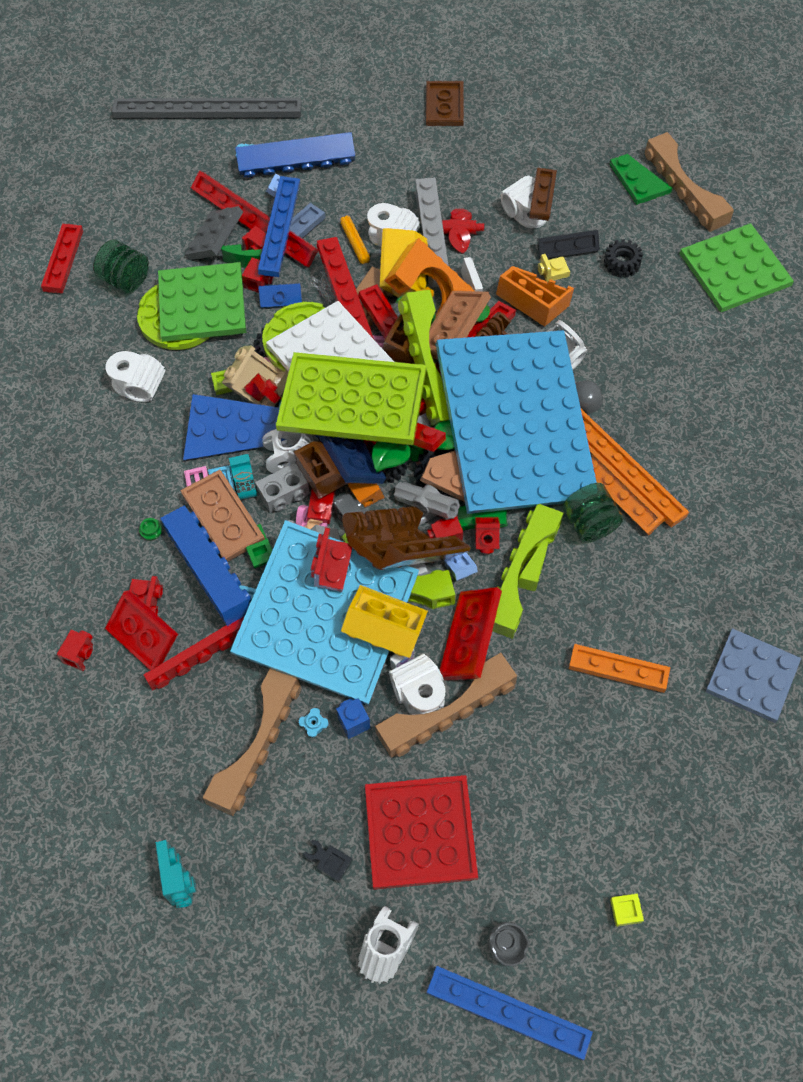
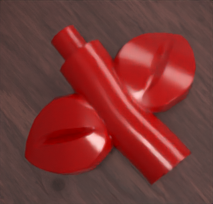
M458 208L452 210L449 220H442L444 234H449L448 241L452 247L459 253L464 254L470 244V234L476 235V232L484 231V223H477L476 220H471L472 213L470 211Z

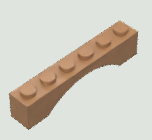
M666 132L649 139L645 150L647 160L654 164L657 172L664 176L668 185L674 188L678 197L683 199L688 205L689 210L699 218L701 225L711 232L730 224L734 209L722 196L702 189L685 174L678 160V144L670 134Z
M499 653L484 663L481 678L474 679L465 693L453 703L426 714H395L375 726L376 735L391 758L396 755L401 757L411 750L410 747L414 744L427 742L432 737L431 734L440 730L443 732L449 729L456 719L460 717L465 719L474 712L473 709L480 705L482 707L489 705L494 701V697L500 693L505 695L515 688L517 675L502 653Z
M271 668L269 669L261 685L264 711L257 736L238 761L214 775L203 796L207 805L231 816H234L236 810L240 811L246 800L244 794L247 788L253 787L257 779L256 771L259 765H263L268 757L269 752L267 749L270 743H275L280 732L278 727L281 721H286L290 714V703L293 699L296 700L301 692L300 682L296 677Z

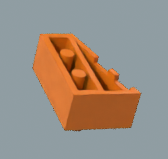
M512 266L500 276L496 295L545 327L570 305L574 288L570 286L564 288L555 285L556 281L551 279L548 282L538 279L537 274Z

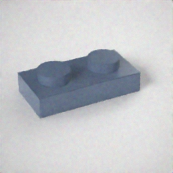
M312 203L308 204L292 218L290 230L303 238L325 219V212Z

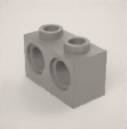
M296 463L255 482L257 492L269 513L283 510L288 504L300 501L310 494L308 482Z

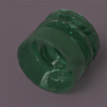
M117 239L105 242L97 252L93 263V271L96 277L108 284H112V286L126 294H131L140 287L146 279L149 270L147 256Z
M597 482L584 486L570 495L563 503L562 509L569 521L575 523L574 529L583 543L594 542L606 537L615 531L624 520V516L618 510L615 502H611L612 497L603 483Z

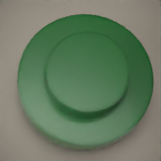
M154 518L144 519L139 527L140 535L146 540L158 538L162 533L161 523Z

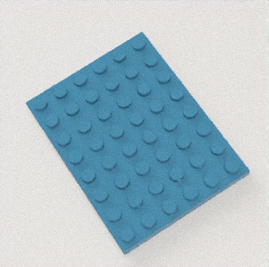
M564 330L440 339L436 341L435 344L467 514L536 507L538 504L545 506L597 500L600 497Z

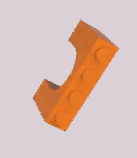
M419 238L407 245L384 280L400 295L413 286L420 274L432 277L438 283L442 293V303L435 314L436 317L452 291H474L441 257L437 256Z

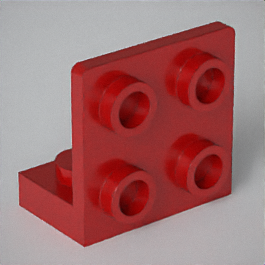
M325 527L324 534L318 535L316 555L319 556L313 557L311 578H314L315 587L343 592L352 547L348 543L331 540L330 528Z

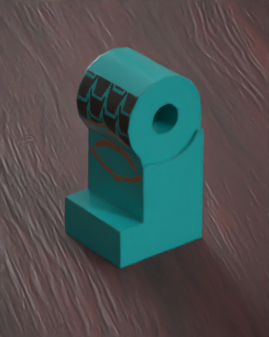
M249 454L229 458L239 499L256 497L257 493Z

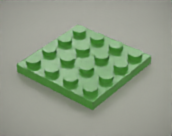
M751 223L680 250L681 257L720 312L788 288L794 282Z
M240 262L158 270L160 334L162 342L246 333Z

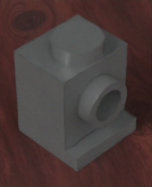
M350 494L342 495L334 502L335 514L342 523L345 513L362 511L365 514L368 511L366 508L363 509L361 503L357 499L354 500Z

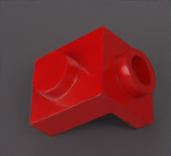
M260 373L244 387L245 391L257 401L266 396L275 404L281 398L276 391L278 386L271 379H265Z

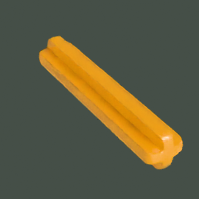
M350 216L341 217L340 224L361 264L369 263L370 255Z

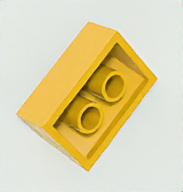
M384 228L382 229L380 287L398 298L408 292L424 291L426 287V274H420L413 286L400 295L384 280L407 245L418 238L428 245L427 238L414 230Z
M360 585L348 608L341 632L346 633L352 638H359L369 642L375 647L390 650L398 656L410 658L428 611Z

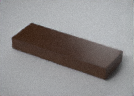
M537 168L529 215L530 219L549 221L557 170Z

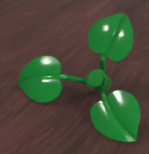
M450 420L438 423L435 429L445 432L446 440L437 449H454ZM377 441L372 453L374 468L376 472H379L386 468L399 466L409 458L416 462L418 461L419 454L424 455L425 449L416 445Z

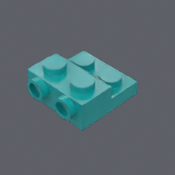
M167 840L156 842L163 896L172 906L176 905V908L191 906L193 901L192 893L196 892L194 876L191 877L190 871H186L182 866L180 854L176 853L175 847H171Z

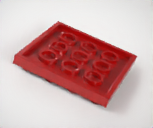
M466 775L365 784L373 890L478 880Z

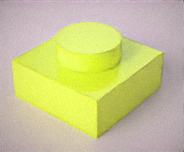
M638 894L612 897L610 899L616 927L642 923L644 921Z

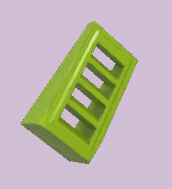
M543 540L520 574L517 587L536 591L547 552V541Z

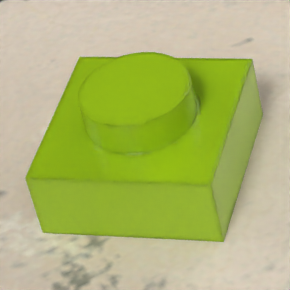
M226 370L211 373L216 395L233 392V390L222 383Z

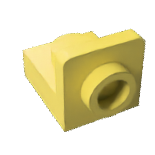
M546 254L541 255L538 271L547 282L549 279L557 280L570 276V270L564 257L548 260Z

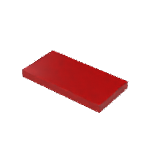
M498 587L460 592L439 670L444 681L481 678L502 590Z

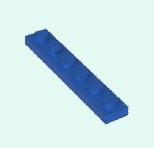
M280 176L258 267V275L279 277L300 187L299 178Z
M436 966L427 990V994L582 1061L585 1058L593 1033L590 1030Z

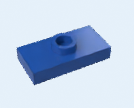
M300 283L259 286L261 307L288 306L302 302Z

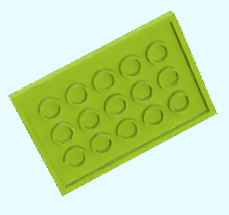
M293 352L276 422L277 431L413 445L426 376V365Z

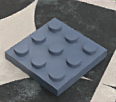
M732 628L705 692L776 723L801 658Z

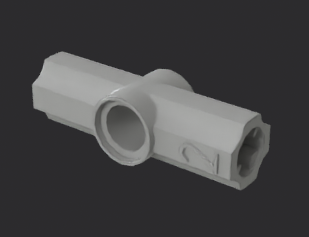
M399 482L395 487V499L418 508L423 512V515H428L431 512L448 519H454L458 514L460 506L458 500L440 494L431 485H425L422 488L407 482Z

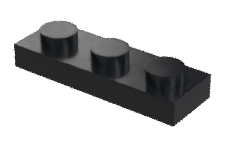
M598 230L537 238L539 259H541L543 254H546L547 258L600 251Z

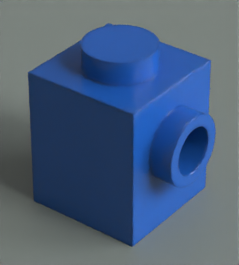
M359 698L355 700L348 699L336 708L338 720L348 739L371 728L370 719Z

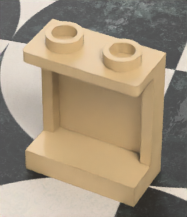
M253 346L241 347L235 354L236 360L233 365L226 369L224 373L225 378L222 383L252 404L275 407L276 403L274 404L266 396L257 401L245 391L244 387L260 373L265 379H271L278 386L276 391L281 397L285 389L288 372L279 370L257 354Z

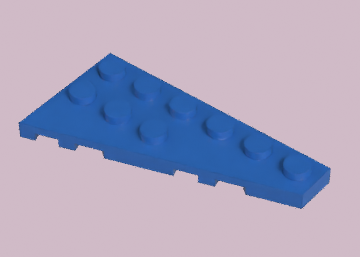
M193 394L183 460L264 447L262 439L265 434L276 429L280 408Z

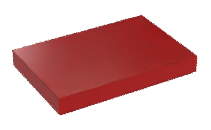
M130 590L123 592L105 627L114 638L149 670L164 662L178 636L176 631Z

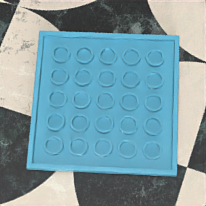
M285 520L230 653L353 700L359 698L361 703L369 705L389 650L375 647L369 642L359 638H352L346 633L341 632L348 608L360 585L408 602L419 570L410 566L379 570L373 567L372 563L365 557L358 555L357 551L352 548L343 592L315 587L314 578H311V565L313 557L319 556L316 555V544L318 535L321 533ZM330 537L331 540L340 541V540H337V539H335V538Z

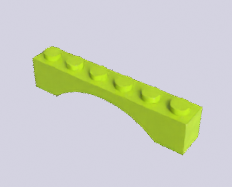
M430 290L408 292L398 300V309L400 314H402L404 332L408 336L410 343V354L413 356L415 364L426 365L422 398L425 400L426 416L430 420L432 427L440 422L450 420L442 377L435 367L429 345V330L436 310Z
M538 504L534 511L530 510L526 519V523H528L527 529H522L518 538L520 545L518 549L514 548L509 561H512L510 568L505 567L501 580L504 582L502 587H498L502 590L493 632L513 639L523 612L517 587L519 575L526 562L532 557L543 540L547 541L548 544L554 542L562 522L563 512Z
M435 570L427 575H418L408 602L421 604L430 609L454 605L456 595L449 570Z

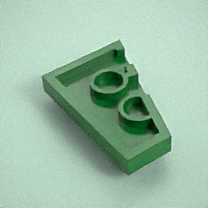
M625 154L610 159L609 165L636 205L672 192V187L630 155Z

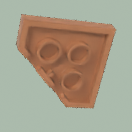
M456 451L430 458L420 481L465 502Z

